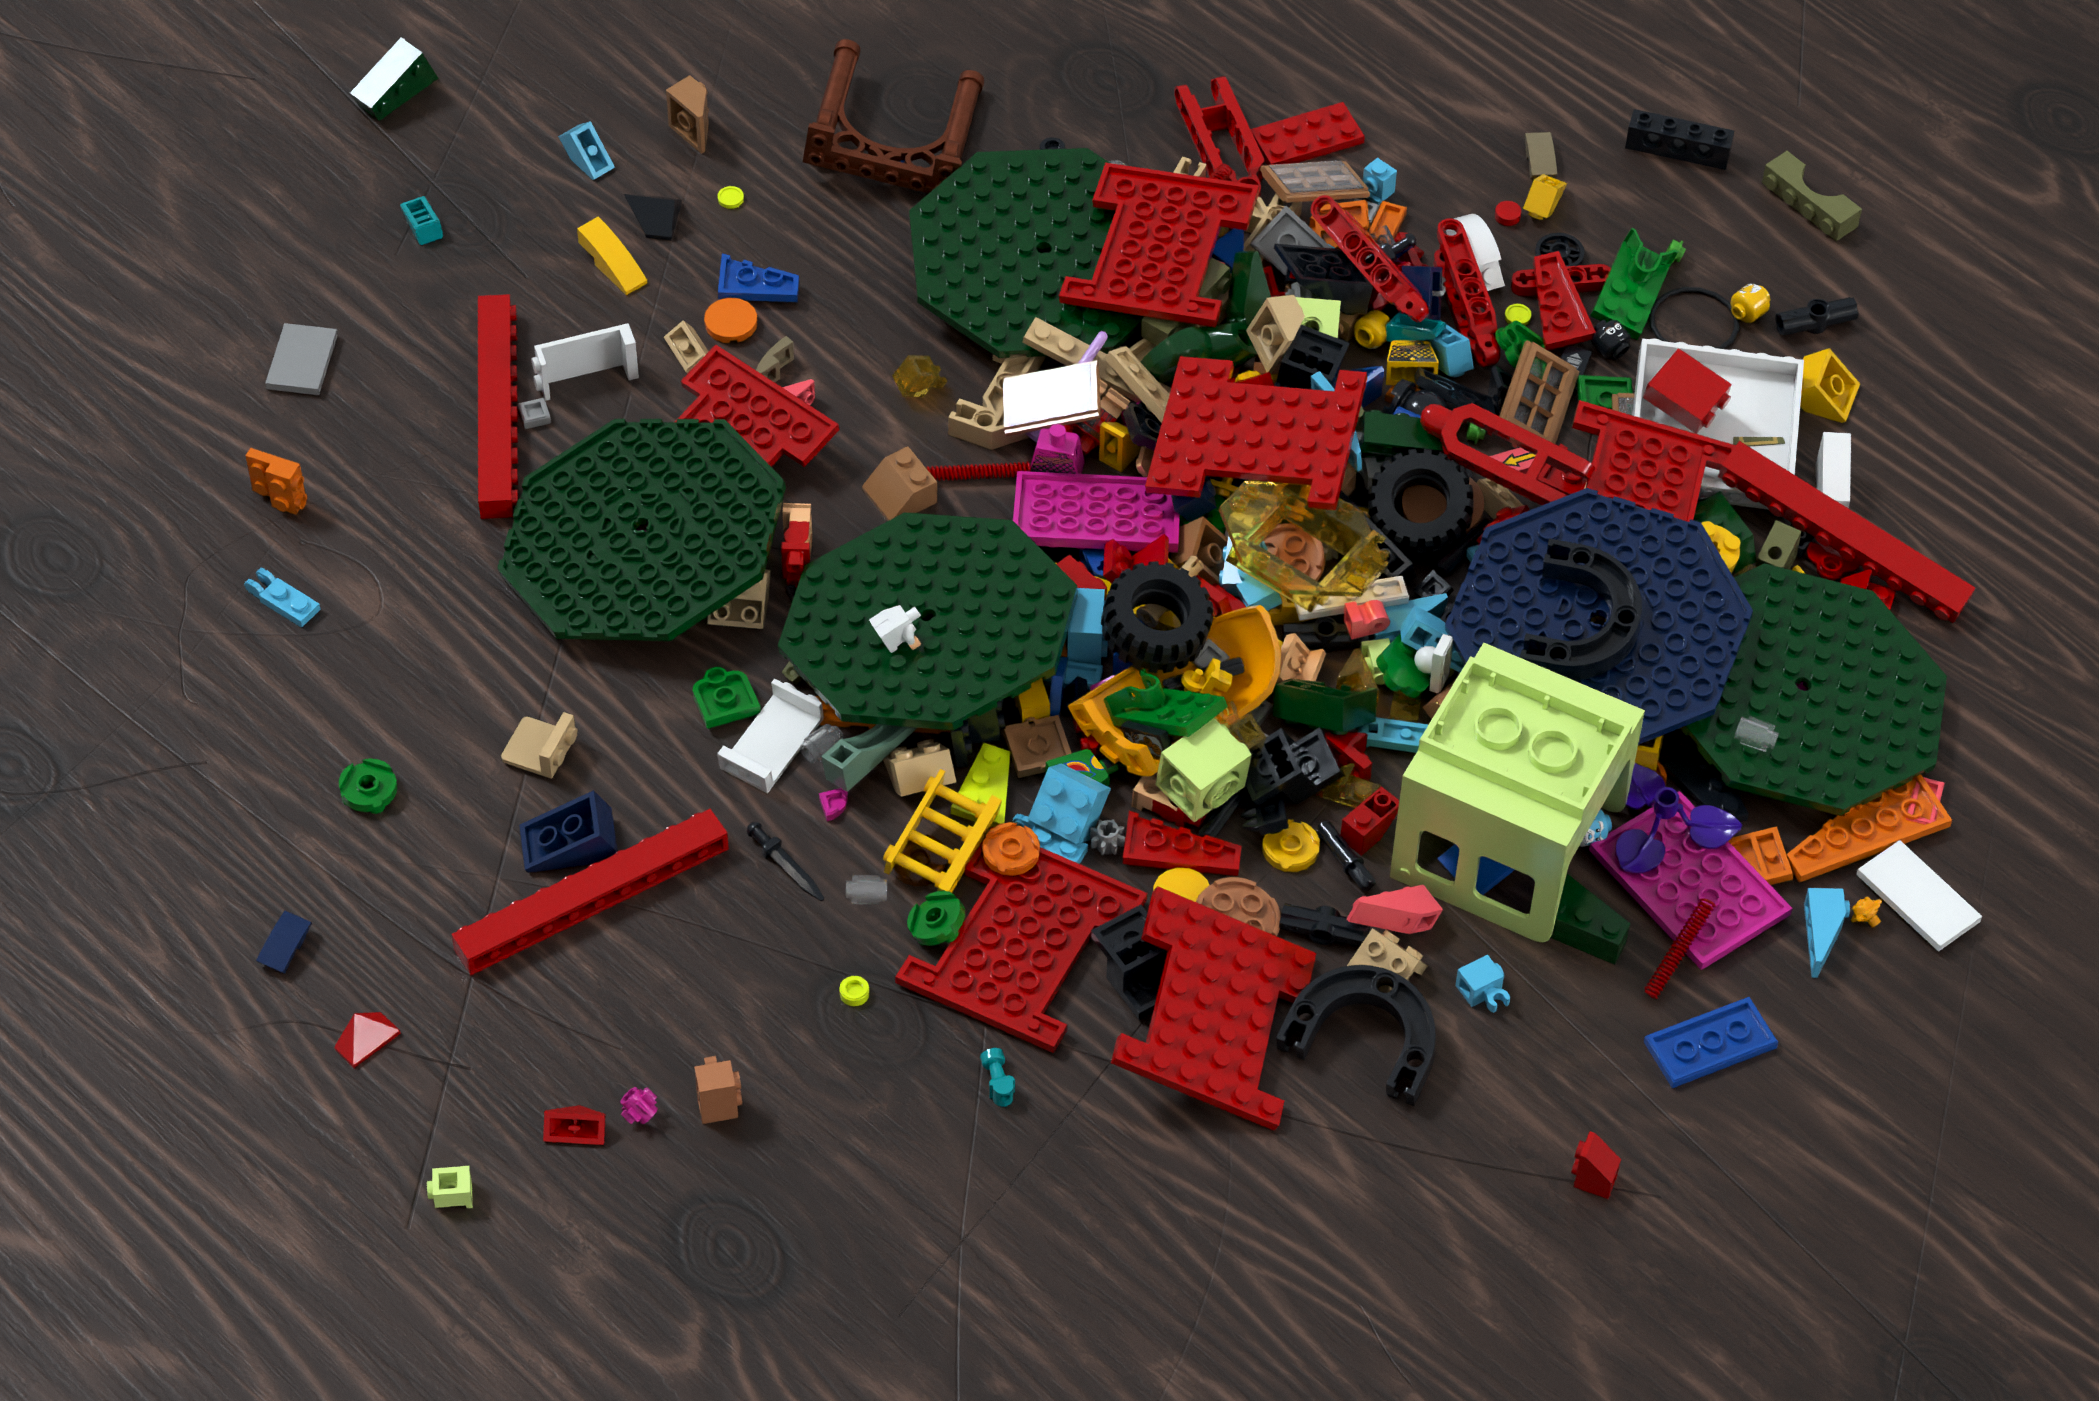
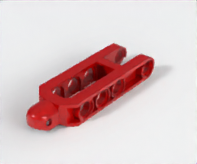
M1222 76L1211 79V92L1216 105L1206 108H1200L1195 95H1191L1186 84L1176 86L1174 89L1176 105L1202 163L1207 164L1206 171L1208 176L1210 177L1217 167L1223 164L1220 158V150L1215 147L1212 141V132L1228 129L1248 173V177L1240 178L1237 181L1235 171L1232 170L1233 173L1226 181L1259 185L1258 197H1260V182L1263 179L1260 168L1264 164V158L1227 78Z
M1328 195L1316 198L1311 205V214L1386 301L1395 305L1397 310L1402 314H1407L1413 321L1421 323L1429 314V307L1419 290L1354 216L1343 210ZM1325 204H1330L1331 209L1329 213L1321 216V208ZM1374 254V262L1366 263V257ZM1389 271V278L1381 280V273Z
M1447 218L1438 224L1437 238L1440 247L1434 254L1433 264L1434 267H1443L1442 276L1446 279L1443 283L1446 287L1444 296L1457 331L1470 340L1471 353H1474L1476 362L1480 366H1493L1498 363L1501 357L1500 346L1495 336L1496 330H1498L1496 313L1463 224L1456 219ZM1451 229L1456 231L1457 234L1449 236L1444 231ZM1458 295L1460 301L1456 300L1454 296ZM1480 307L1485 309V312L1482 313ZM1465 314L1467 320H1464L1461 316ZM1470 334V336L1475 338L1476 340L1469 338L1468 335Z
M1473 403L1454 408L1453 411L1438 404H1430L1422 410L1420 422L1423 429L1440 439L1443 452L1448 455L1449 460H1456L1461 466L1541 506L1568 496L1537 480L1546 463L1565 473L1569 471L1581 478L1587 479L1586 481L1590 480L1595 470V466L1586 459ZM1470 422L1486 430V434L1490 436L1494 434L1512 443V447L1516 448L1518 446L1536 455L1527 473L1524 474L1459 442L1456 433L1461 424Z

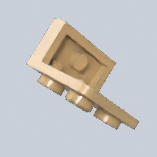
M563 712L556 726L530 717L522 718L501 754L502 761L552 779L558 767L563 763L570 746L576 740L578 729L575 728L574 715Z
M1373 928L1347 965L1381 967L1395 972L1407 980L1413 972L1422 975L1428 967L1427 964L1421 961L1423 955L1411 946H1408L1405 950L1397 944L1400 940L1397 936L1386 929L1381 933ZM1384 985L1379 987L1378 990L1382 993H1388L1392 988Z

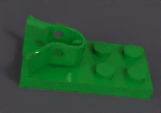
M1631 228L1621 243L1590 316L1599 321L1618 320L1631 337L1638 340L1669 267L1679 251L1672 250L1657 254L1643 247V242L1640 240L1636 229Z
M1145 668L1140 671V676L1146 689L1129 686L1104 698V703L1114 726L1121 727L1128 720L1166 730L1168 734L1190 737L1228 707L1225 698L1222 696L1162 688L1159 678L1147 673Z

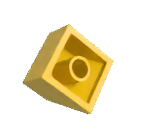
M1830 348L1804 356L1800 407L1810 414L1840 423L1846 422L1860 383Z

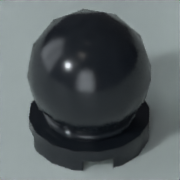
M1401 379L1390 393L1395 396L1390 407L1384 406L1382 412L1393 415L1397 407L1400 406L1421 416L1422 410L1430 404H1438L1447 409L1448 406L1435 392L1428 390L1416 391V384L1414 382Z

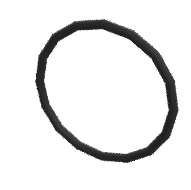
M1681 287L1667 291L1655 300L1649 314L1650 328L1656 338L1669 342L1659 333L1655 326L1654 317L1659 304L1669 296L1683 292L1702 293L1719 300L1727 306L1732 314L1731 303L1718 293L1704 288ZM1734 316V330L1730 338L1719 347H1716L1717 349H1725L1734 342L1740 330L1739 320Z

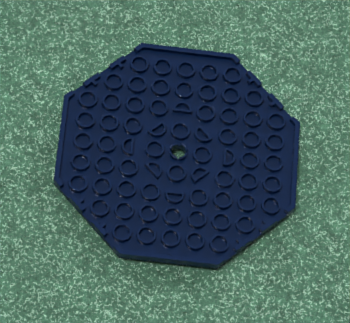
M1585 488L1485 528L1478 550H1476L1467 576L1464 583L1462 582L1451 614L1445 623V631L1448 636L1452 637L1453 645L1464 665L1470 656L1475 658L1483 643L1520 658L1521 650L1524 649L1526 633L1564 641H1578L1597 634L1606 626L1611 617V612L1608 604L1599 593L1582 584L1542 577L1543 561L1545 554H1547L1549 538L1600 549L1619 560L1634 577L1642 600L1639 634L1634 647L1625 659L1601 675L1574 681L1645 710L1638 745L1715 714L1752 618L1753 609L1701 522L1691 519L1687 522L1674 518V514L1655 508L1651 510L1636 506L1635 502L1616 496L1612 499L1599 495L1596 490ZM1602 616L1606 619V622L1602 626L1601 624L1591 622V618ZM1622 621L1621 623L1629 624L1630 622ZM1554 658L1553 660L1561 661L1562 659Z

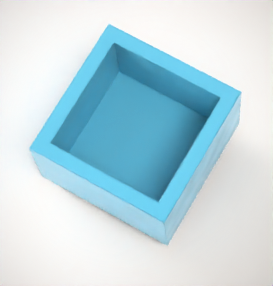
M1078 588V596L1068 628V661L1101 665V657H1107L1108 641L1103 637V626L1101 625V616L1105 604V589Z
M1062 763L1048 767L1028 820L1075 844L1089 841L1091 839L1090 829L1095 828L1111 788Z

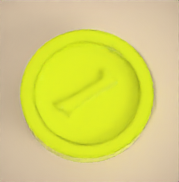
M727 186L718 192V202L724 208H737L744 201V194L738 187Z
M1512 304L1505 310V320L1508 324L1513 321H1519L1526 326L1531 321V310L1523 304Z

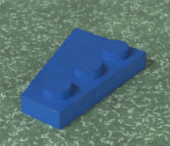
M722 253L718 285L719 300L739 298L748 301L798 302L799 275L772 267L766 269L753 266L751 261H735L731 259L730 255Z

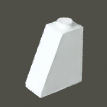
M1823 432L1815 466L1816 488L1849 508L1851 433Z

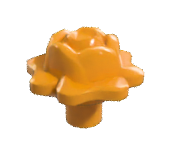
M1869 897L1860 899L1852 907L1854 914L1851 922L1867 921L1871 928L1877 926L1881 920L1876 914L1882 901L1880 899L1876 901L1871 900Z

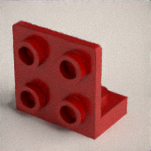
M1163 534L1132 556L1125 546H1120L1114 539L1110 540L1105 544L1103 576L1112 584L1116 578L1120 577V573L1130 568L1132 571L1133 565L1144 563V566H1147L1149 562L1159 561V565H1165L1166 562L1168 563L1169 538Z

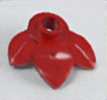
M1810 542L1808 545V558L1817 565V573L1824 579H1839L1844 572L1855 571L1860 566L1854 561L1845 560L1838 551L1830 546H1821Z

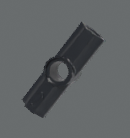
M1854 297L1830 302L1823 299H1813L1808 302L1807 307L1776 313L1775 321L1779 334L1783 336L1803 331L1820 334L1829 325L1858 319L1859 312Z
M1320 617L1314 623H1283L1282 642H1284L1286 635L1296 633L1307 648L1323 649L1326 653L1334 651L1336 647H1361L1362 641H1368V636L1351 640L1345 623H1337L1331 617Z
M1285 903L1279 923L1280 929L1309 935L1312 941L1320 945H1330L1336 941L1360 947L1370 931V926L1348 922L1347 917L1341 916L1338 910L1330 906H1319L1314 910Z

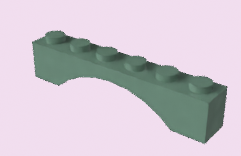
M876 724L861 735L840 739L821 756L826 780L848 792L917 728Z

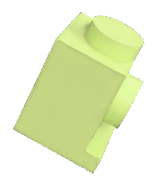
M1389 638L1361 642L1360 663H1363L1364 673L1370 675L1372 684H1385L1383 680L1384 674L1378 668L1376 659L1390 644Z
M469 1166L432 1169V1181H427L428 1200L434 1199L435 1208L466 1205V1208H473L472 1178Z

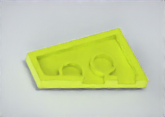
M983 743L958 793L979 804L982 802L987 804L991 795L1001 799L1002 803L999 814L991 826L995 827L998 824L1005 823L1010 751ZM954 803L951 805V814L974 822L977 821L975 814Z

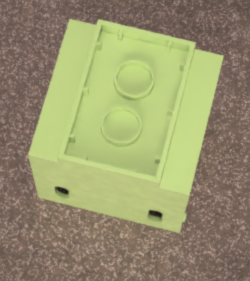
M1483 643L1475 658L1470 656L1421 736L1418 751L1403 774L1390 878L1411 887L1424 884L1431 895L1531 940L1537 942L1548 941L1553 933L1567 870L1575 852L1601 808L1611 812H1620L1627 803L1645 710ZM1423 831H1428L1442 837L1459 847L1455 881H1450L1433 874L1418 865L1420 838ZM1481 856L1497 861L1534 879L1535 887L1530 914L1522 913L1490 899L1476 890Z

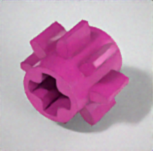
M637 1087L630 1089L620 1101V1104L623 1106L621 1115L630 1124L634 1121L645 1124L658 1110L655 1106L657 1096L648 1087L644 1090Z

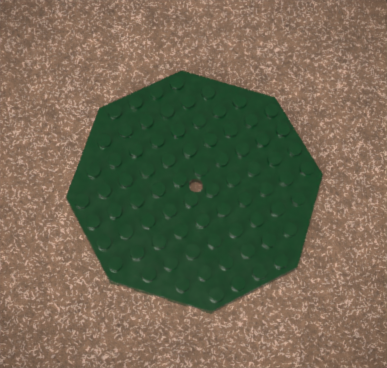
M1088 148L975 153L909 210L917 303L998 358H1010V354H1026V357L1047 356L1022 343L1035 317L1088 345H1091L1099 332L1104 331L1107 333L1108 338L1100 351L1108 354L1109 351L1118 349L1142 327V319L1145 316L1059 303V294L1066 276L1092 280L1115 214V210L1093 207L1092 201L1105 162H1110ZM1050 248L1049 253H1039L1037 249Z
M613 419L524 477L522 483L523 492L521 498L517 500L513 513L514 522L512 529L508 530L504 544V556L502 560H499L497 569L500 576L556 639L671 641L763 579L786 485L781 476L725 419H714L713 423H700L699 419H677V422H663L662 419H640V422H626L625 419ZM641 525L647 526L646 532L644 530L638 531L636 529Z
M904 512L804 566L778 643L779 653L784 659H788L793 664L794 670L805 682L808 681L814 687L815 693L826 705L829 704L835 710L836 716L842 722L954 731L963 726V721L975 714L979 717L997 707V702L1008 696L1014 698L1032 688L1031 683L1040 678L1048 679L1056 675L1078 596L1077 584L1013 520ZM898 605L902 607L905 613L916 607L921 616L912 623L917 629L914 632V636L918 638L921 645L912 650L905 641L897 646L898 649L891 653L869 619L883 610ZM932 614L933 618L930 621H923L924 618Z
M1765 563L1734 577L1753 609L1752 618L1715 714L1680 728L1685 736L1690 735L1698 745L1697 750L1709 765L1714 764L1722 774L1721 779L1728 787L1841 816L1849 812L1852 807L1859 804L1864 805L1880 797L1883 792L1891 788L1894 790L1912 781L1913 777L1921 773L1925 775L1934 770L1937 763L1947 675L1874 591ZM1801 682H1803V685L1806 686L1808 690H1800L1796 684H1800Z

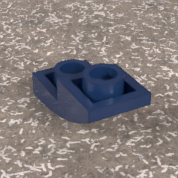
M284 911L267 938L256 961L285 974L296 950H300L312 922Z

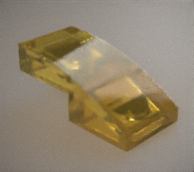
M1401 690L1398 692L1394 691L1390 719L1418 723L1422 693L1417 698H1411L1406 696Z

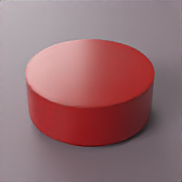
M1503 201L1496 206L1495 219L1501 225L1513 226L1520 221L1521 207L1517 203Z

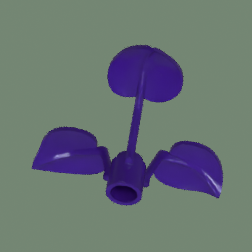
M1634 763L1626 806L1631 809H1640L1646 804L1648 807L1654 806L1656 816L1649 835L1640 829H1631L1622 833L1616 843V856L1620 868L1626 872L1644 873L1656 868L1664 859L1665 845L1663 842L1653 838L1656 835L1660 820L1670 819L1677 812H1679L1685 825L1691 826L1690 838L1698 846L1707 849H1715L1725 845L1741 830L1742 824L1730 813L1710 805L1693 808L1690 815L1691 820H1689L1683 810V804H1678L1679 795L1677 791L1673 788L1665 787L1663 778L1657 772Z

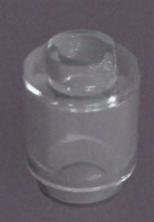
M1742 716L1734 738L1740 740V743L1766 753L1767 748H1774L1779 733L1774 731L1776 725L1749 716V719Z
M825 724L806 737L804 743L800 745L803 756L810 763L822 762L821 756L840 739H844L838 727Z
M852 875V881L846 880V898H852L851 904L879 905V902H887V879L880 878V875Z

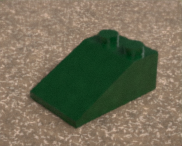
M1239 251L1235 253L1231 285L1226 306L1227 319L1225 322L1226 324L1239 322L1249 327L1266 298L1271 297L1259 252Z

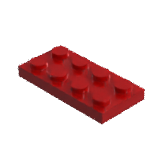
M1344 102L1250 129L1267 165L1300 163L1363 144L1365 139L1363 132Z

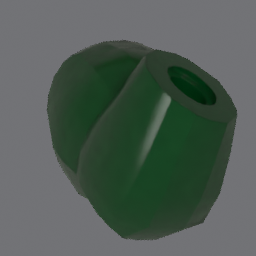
M1234 322L1217 324L1216 327L1202 326L1199 328L1188 327L1182 329L1159 343L1140 362L1158 382L1172 385L1180 356L1233 361L1234 369L1258 354L1246 332L1248 326L1243 323Z

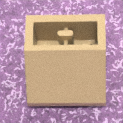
M765 569L764 577L761 581L708 615L707 624L763 629L769 599L771 570Z
M933 739L918 742V747L908 750L906 746L897 747L883 759L895 792L901 797L923 791L930 776L936 777L940 769L946 771L943 785L956 783L949 749L938 742L934 743Z

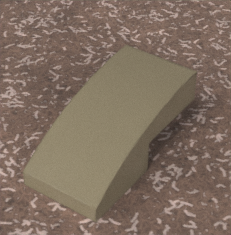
M1551 132L1525 133L1526 158L1529 160L1530 179H1536L1542 174L1556 178L1557 166Z
M787 336L778 341L761 359L756 371L773 382L780 380V368L794 360L793 341Z

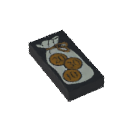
M1128 720L1121 725L1126 739L1132 743L1147 745L1151 755L1160 758L1161 752L1172 745L1166 730Z

